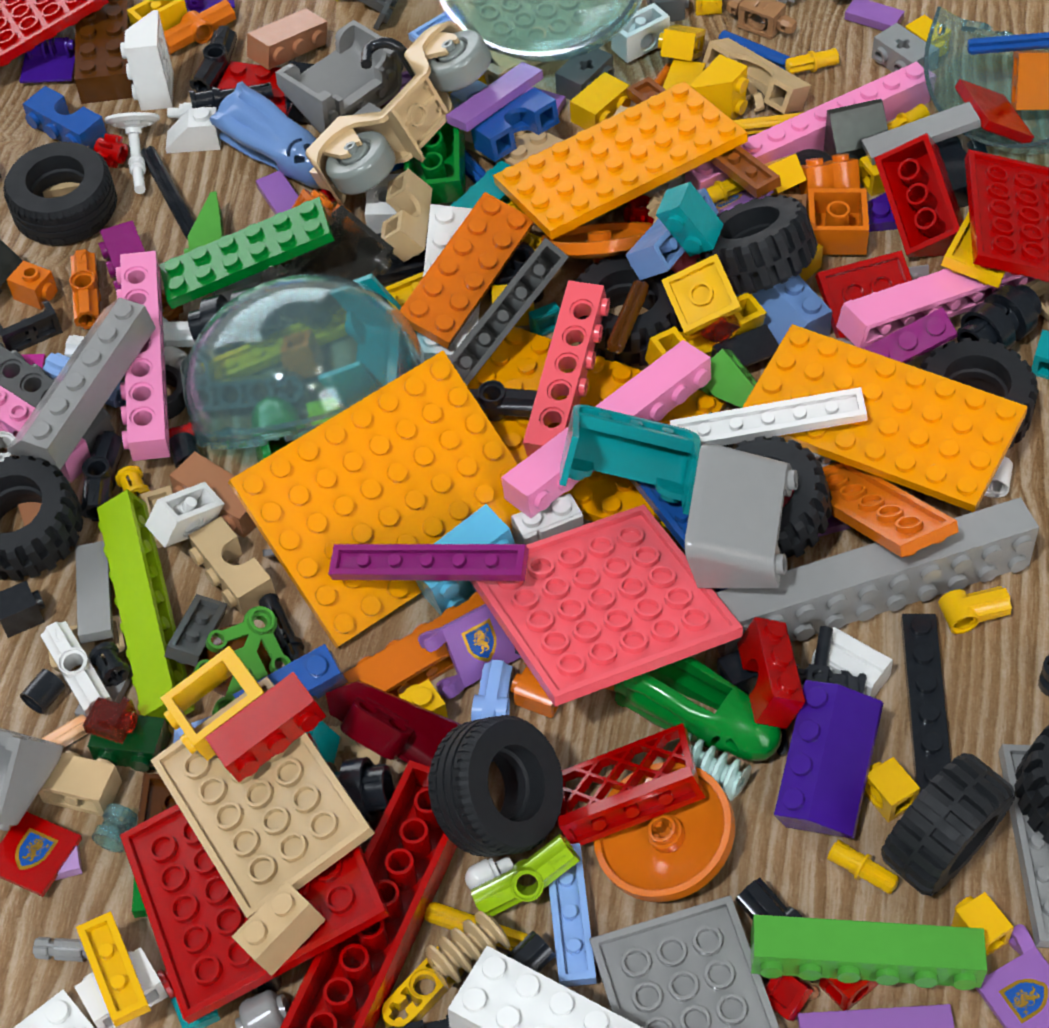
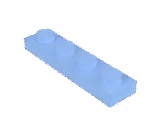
M580 843L571 844L580 861L548 885L559 984L565 987L597 984L594 955L589 941L591 930Z

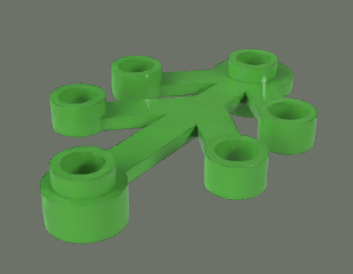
M263 606L249 609L242 623L222 631H211L205 642L209 651L218 653L225 648L224 646L227 642L248 635L244 647L234 650V652L245 664L256 681L268 675L257 653L260 641L271 658L269 664L271 673L278 670L275 667L276 661H281L285 665L291 663L290 659L283 654L273 634L277 627L276 616L269 608ZM255 620H261V621H263L264 624H265V627H264V628H258V627H256L255 624H254V621H255ZM211 638H220L222 644L219 646L214 645L211 642ZM204 659L199 661L194 669V672L198 670L200 667H202L209 660ZM234 676L231 679L225 697L220 698L216 702L212 715L235 700L233 694L243 689Z

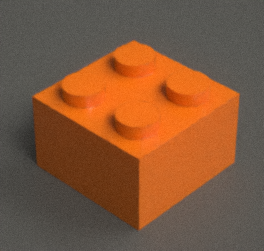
M808 188L806 210L817 243L823 246L822 255H866L869 237L867 189Z

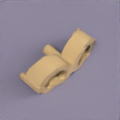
M749 80L746 89V100H751L754 106V113L765 110L762 93L757 92L753 81Z

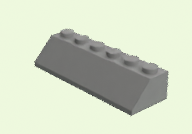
M118 298L102 311L7 448L9 453L19 457L21 455L33 456L35 460L42 458L61 470L156 329L145 305Z

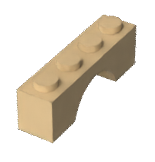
M730 38L709 41L702 62L706 63L705 68L719 54L747 65V78L753 81L756 88L765 96L764 103L783 114L803 110L811 88L809 83Z

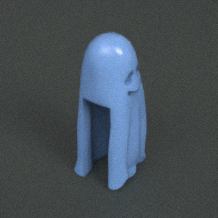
M243 81L237 83L235 90L223 99L217 112L210 117L211 124L222 131L219 134L221 141L258 162L266 164L277 171L280 170L284 176L311 188L321 189L309 172L313 166L305 154L306 149L317 138L287 117L271 100L248 87Z

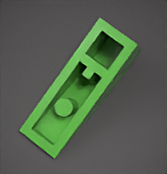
M216 191L210 192L187 236L189 248L184 249V254L224 236L222 214Z
M722 348L711 358V380L702 390L708 395L713 394L714 397L742 408L757 381L732 350Z

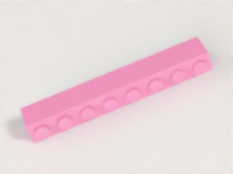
M942 269L939 272L921 276L917 279L843 303L836 327L856 347L864 348L943 307L949 318L968 312L977 304L984 302L985 298L998 288L982 284L978 280L964 274L954 273L950 269ZM1006 272L999 287L1003 285L1014 287L1021 284L1025 285L1037 278L1013 275Z
M682 340L595 407L658 422L677 405L684 403L699 388H703L711 380V357ZM568 427L501 477L504 499L529 518L534 517L541 510L547 509L554 500L563 493L570 491L580 481L568 478L566 486L559 485L560 464Z

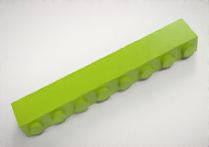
M126 489L97 507L98 527L103 535L105 544L103 550L108 558L110 567L109 577L113 583L116 595L114 601L120 613V629L125 636L127 645L126 656L132 668V683L137 691L139 701L138 711L143 716L165 718L163 713L168 709L160 697L186 679L187 673L185 664L164 657L166 647L176 631V626L155 538L145 526L149 518L147 504ZM192 705L183 713L187 715L188 713L194 711V705Z

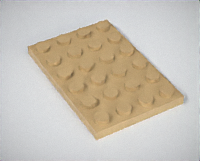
M268 677L258 682L264 692L274 686ZM246 692L194 728L197 733L246 697ZM304 733L292 742L284 752L275 755L263 764L255 774L246 777L241 782H238L217 755L207 761L198 751L191 754L181 739L150 760L247 919L285 881L289 882L296 890H299L375 834L307 733Z

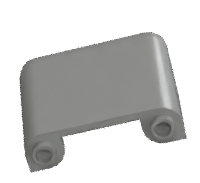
M352 20L337 31L335 36L336 50L300 74L299 68L294 64L285 65L275 72L278 87L320 134L337 117L353 115L369 102L380 107L393 98L402 85L401 60L391 49L382 48L376 50L372 54L371 68L364 69L361 67L363 47L369 41L382 36L355 20Z
M716 444L701 446L685 535V555L698 588H779L780 576L785 575L787 569L786 555L780 554L778 546L784 497H790L792 490H797L798 473L797 470H792L790 463Z
M0 728V830L8 831L10 825H18L58 764L64 745Z

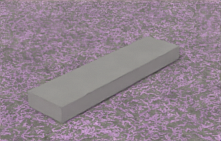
M969 101L862 139V147L871 164L875 165V157L925 133H928L933 141L937 143L981 127V121Z
M104 541L75 546L77 629L80 644L113 638L110 567L108 558L103 550L105 546Z

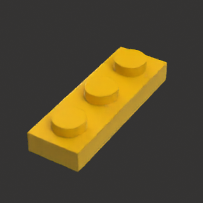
M111 911L77 926V932L114 1026H120L150 1012V1006Z

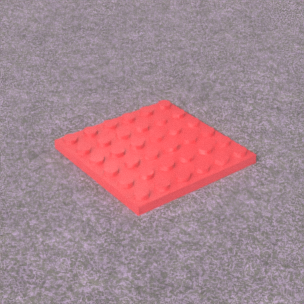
M645 505L527 544L529 553L525 581H470L555 707L741 638L743 635V626L712 588L697 587L685 554Z

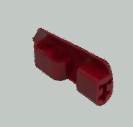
M359 680L326 693L329 713L342 722L340 725L341 731L361 745L390 760L400 758L406 763L411 760L430 767L441 740L453 728L460 725L453 720Z

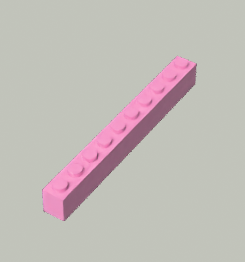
M914 62L748 137V142L740 146L763 164L806 149L823 151L827 110L882 99L886 121L888 122L896 118L899 113H906L918 104L925 105L930 102L933 76L918 62ZM710 161L685 173V183L691 182L696 190L713 186L717 180L722 182L730 178Z

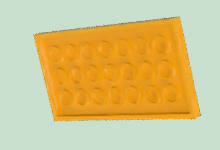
M684 81L657 95L651 96L649 99L633 107L625 109V111L604 119L600 123L580 131L564 141L555 143L553 146L533 154L513 166L506 167L504 170L494 174L493 178L495 185L553 240L748 142L747 132Z
M792 324L742 408L861 387L867 411V421L777 437H784L785 442L794 440L801 443L802 448H808L813 453L975 512L1027 414V406Z

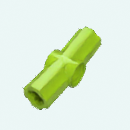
M559 834L528 859L518 861L511 870L471 889L475 905L479 911L484 912L488 916H494L522 901H534L540 897L545 887L578 863L580 858L568 840ZM525 874H530L537 879L531 886H522L517 880Z

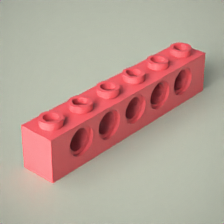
M568 280L523 440L528 457L569 426L573 406L580 403L581 396L585 397L587 395L589 379L586 377L588 370H593L596 361L595 344L601 342L603 335L602 318L603 316H608L610 309V298H606L604 285ZM581 316H589L585 319H578ZM575 342H582L577 346H571ZM567 369H575L570 373H564ZM559 396H567L563 400H556V398ZM552 423H560L557 427H548Z

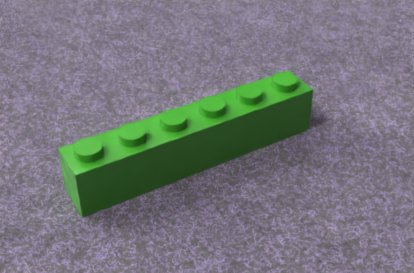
M754 915L751 928V974H761L766 978L798 976L807 981L831 978L838 979L843 983L867 980L876 981L878 984L886 986L897 983H911L921 988L943 985L954 986L958 990H972L974 988H981L987 973L984 928Z

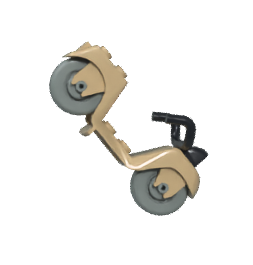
M446 21L425 30L408 49L400 41L389 37H380L369 41L361 52L362 68H371L372 54L378 49L387 48L393 50L399 56L412 79L382 111L337 117L306 149V157L313 166L309 172L321 189L330 191L339 204H344L346 194H360L374 188L390 174L395 164L407 162L413 157L423 162L425 157L421 148L447 122L446 114L454 110L448 92L463 89L477 81L486 72L491 63V52L478 32L472 30L463 31L458 24Z

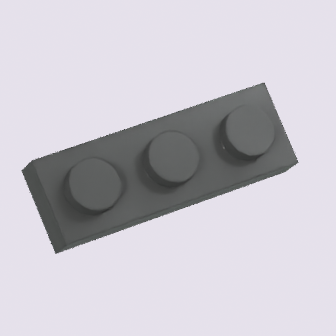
M196 594L170 639L164 657L176 660L181 664H189L196 667L204 655L207 636L211 631L217 630L226 613L228 603Z

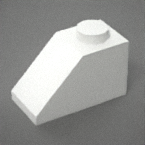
M200 107L188 109L167 131L166 153L221 150L219 134L222 131L210 122V117L217 112V108Z

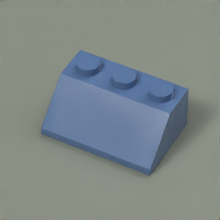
M799 275L796 277L792 276L787 282L776 284L773 288L761 289L756 293H751L767 312L763 325L767 324L778 345H780L792 324L825 336H830L833 311Z

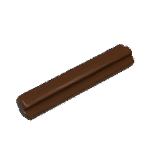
M640 280L633 282L608 338V351L617 354L623 352L649 292L647 282H641Z

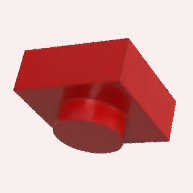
M797 976L771 978L765 987L772 1008L788 1021L795 1020L814 990Z

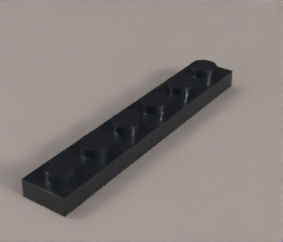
M902 614L901 630L914 778L921 792L948 763H951L936 614Z

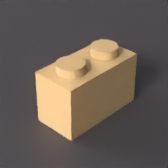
M65 751L61 754L58 764L38 794L44 803L107 817L120 789L122 780L116 766L112 762L102 758L92 760L84 758L76 752Z
M285 881L232 935V938L272 976L325 921V918L289 882Z

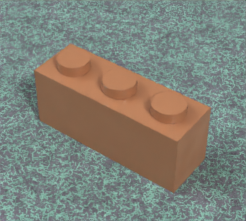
M305 8L247 33V57L270 70L326 45L327 21Z
M194 451L169 475L173 486V493L206 482L225 503L218 518L221 516L229 527L243 538L256 527L228 484V481L235 476Z

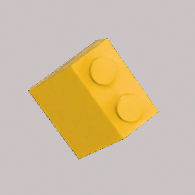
M719 54L689 86L730 119L735 120L745 112L748 105V100H746V89L749 84V79L747 78L748 66Z

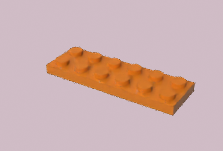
M484 192L397 313L396 320L448 349L527 236L534 222L526 214Z
M837 461L822 467L832 496V516L901 558L912 556L918 550L931 544L941 543L947 537L959 532L957 520L878 476Z

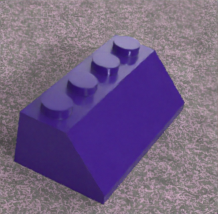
M805 680L803 687L805 704L796 717L774 816L786 828L854 839L884 703L881 700L840 684Z

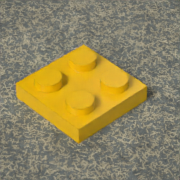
M717 254L661 280L686 336L742 310Z

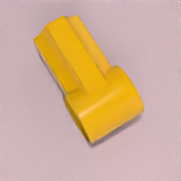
M1002 586L969 594L961 589L953 590L944 594L938 601L942 614L953 634L969 632L979 622L1011 615L1012 611L1010 595L1007 589Z

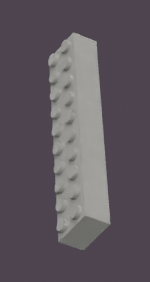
M1019 497L954 518L957 520L958 533L947 537L941 543L931 544L920 549L912 556L901 558L876 542L786 570V574L780 576L779 588H729L716 592V594L743 626V634L754 617H760L786 623L790 642L796 640L804 641L818 634L820 626L840 629L846 624L858 620L866 621L883 612L898 611L908 604L918 601H929L937 595L953 590H962L966 586L980 581H991L1005 573L1020 572L1030 565L1039 526L1022 498ZM740 638L717 646L716 648L720 656L722 657L739 650L737 643Z

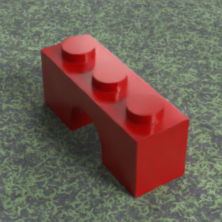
M754 617L737 643L743 669L759 672L757 683L749 695L754 721L757 724L787 729L805 704L787 626L784 622Z

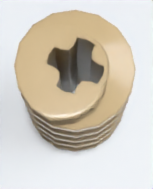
M478 911L475 914L476 924L468 919L462 923L464 933L458 928H453L450 931L452 942L446 937L441 936L438 939L439 950L430 944L426 946L425 951L428 962L447 989L446 978L450 976L457 983L461 982L459 969L463 968L470 973L473 969L471 961L474 959L478 961L486 946L497 950V943L502 944L507 949L511 947L506 934L491 915L488 916L484 912Z

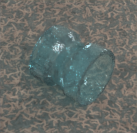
M108 804L102 815L104 821L96 827L92 839L102 848L120 853L124 851L120 834L137 825L138 815L122 805Z

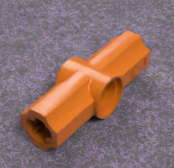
M223 0L200 13L193 10L187 12L182 17L181 23L164 31L169 55L195 41L199 44L207 43L219 26H225L236 19V15L231 4L227 0Z
M83 249L77 250L70 257L71 277L69 282L72 288L75 325L86 330L93 326L100 315L101 293L98 287L96 255Z

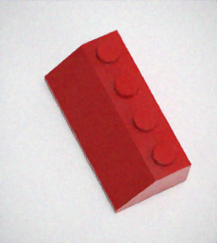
M925 133L874 158L908 258L945 256L964 221L939 148L928 133Z

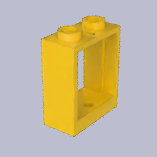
M228 646L160 697V699L168 709L163 713L165 718L175 730L179 728L183 730L184 734L179 738L191 754L198 751L208 761L216 753L205 737L265 692L233 649ZM233 675L247 696L197 733L183 712Z

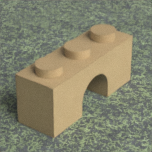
M407 169L388 182L386 203L397 213L382 223L380 244L403 262L420 255L425 250L433 189L410 169Z
M221 516L188 535L192 547L188 552L197 566H204L209 582L213 587L219 585L223 590L221 594L231 609L236 607L242 616H245L249 609L259 606L258 602L264 595L269 593L275 594L271 577L255 557L240 565L230 564L243 554L238 536Z

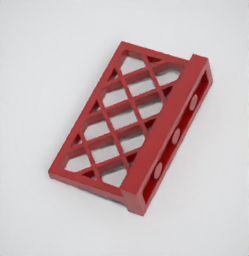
M684 723L561 770L564 796L558 823L559 828L570 844L580 843V846L706 798L704 788L698 778L688 732ZM680 738V742L672 752L663 749L668 742ZM642 752L647 753L639 765L631 762L635 755ZM657 757L667 759L659 771L650 769V766ZM676 763L686 765V767L670 773ZM611 764L615 765L607 778L598 775L603 767ZM625 769L634 772L626 784L617 781ZM644 775L653 778L651 781L637 786ZM578 777L583 778L575 790L566 787V782ZM592 782L601 784L593 797L584 794ZM611 788L620 791L615 795L604 798ZM578 801L587 803L586 806L572 811Z

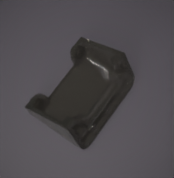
M342 205L331 214V217L335 219L334 223L330 225L334 238L333 242L299 255L285 268L281 264L277 268L271 265L261 274L259 294L270 292L276 301L279 313L313 329L325 328L332 321L334 314L343 307L331 293L332 288L371 273L375 277L378 274L384 275L393 264L391 258L394 248Z

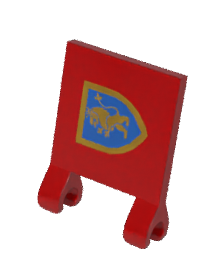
M26 811L18 825H13L0 843V878L44 897L57 878V873L83 838L77 833Z

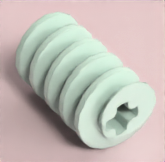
M688 733L689 740L691 743L692 734ZM699 739L693 746L691 745L695 766L712 776L731 802L746 785L752 766L749 765L742 772L739 771L740 759L737 758L731 765H728L729 754L727 752H724L717 759L715 758L716 747L712 745L704 752L702 751L704 740Z

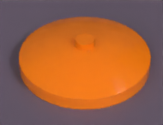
M647 222L581 225L553 240L545 234L541 237V242L547 238L568 255V258L593 259L594 263H599L601 259L606 257L610 259V257L627 254L653 224Z
M665 762L652 764L650 769L659 771ZM676 763L670 773L682 769L686 765ZM696 767L706 798L593 841L600 867L621 891L643 901H674L697 892L719 873L729 857L733 846L735 817L728 796L718 782L707 772ZM633 773L625 777L620 782L626 784V782L629 780ZM644 775L637 786L651 781L653 778ZM612 789L607 797L615 795L620 791Z

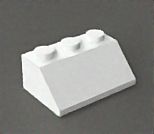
M153 10L125 30V41L120 43L122 58L128 61L126 64L128 80H133L134 83L132 84L133 99L138 100L141 111L173 108L174 71L159 11Z

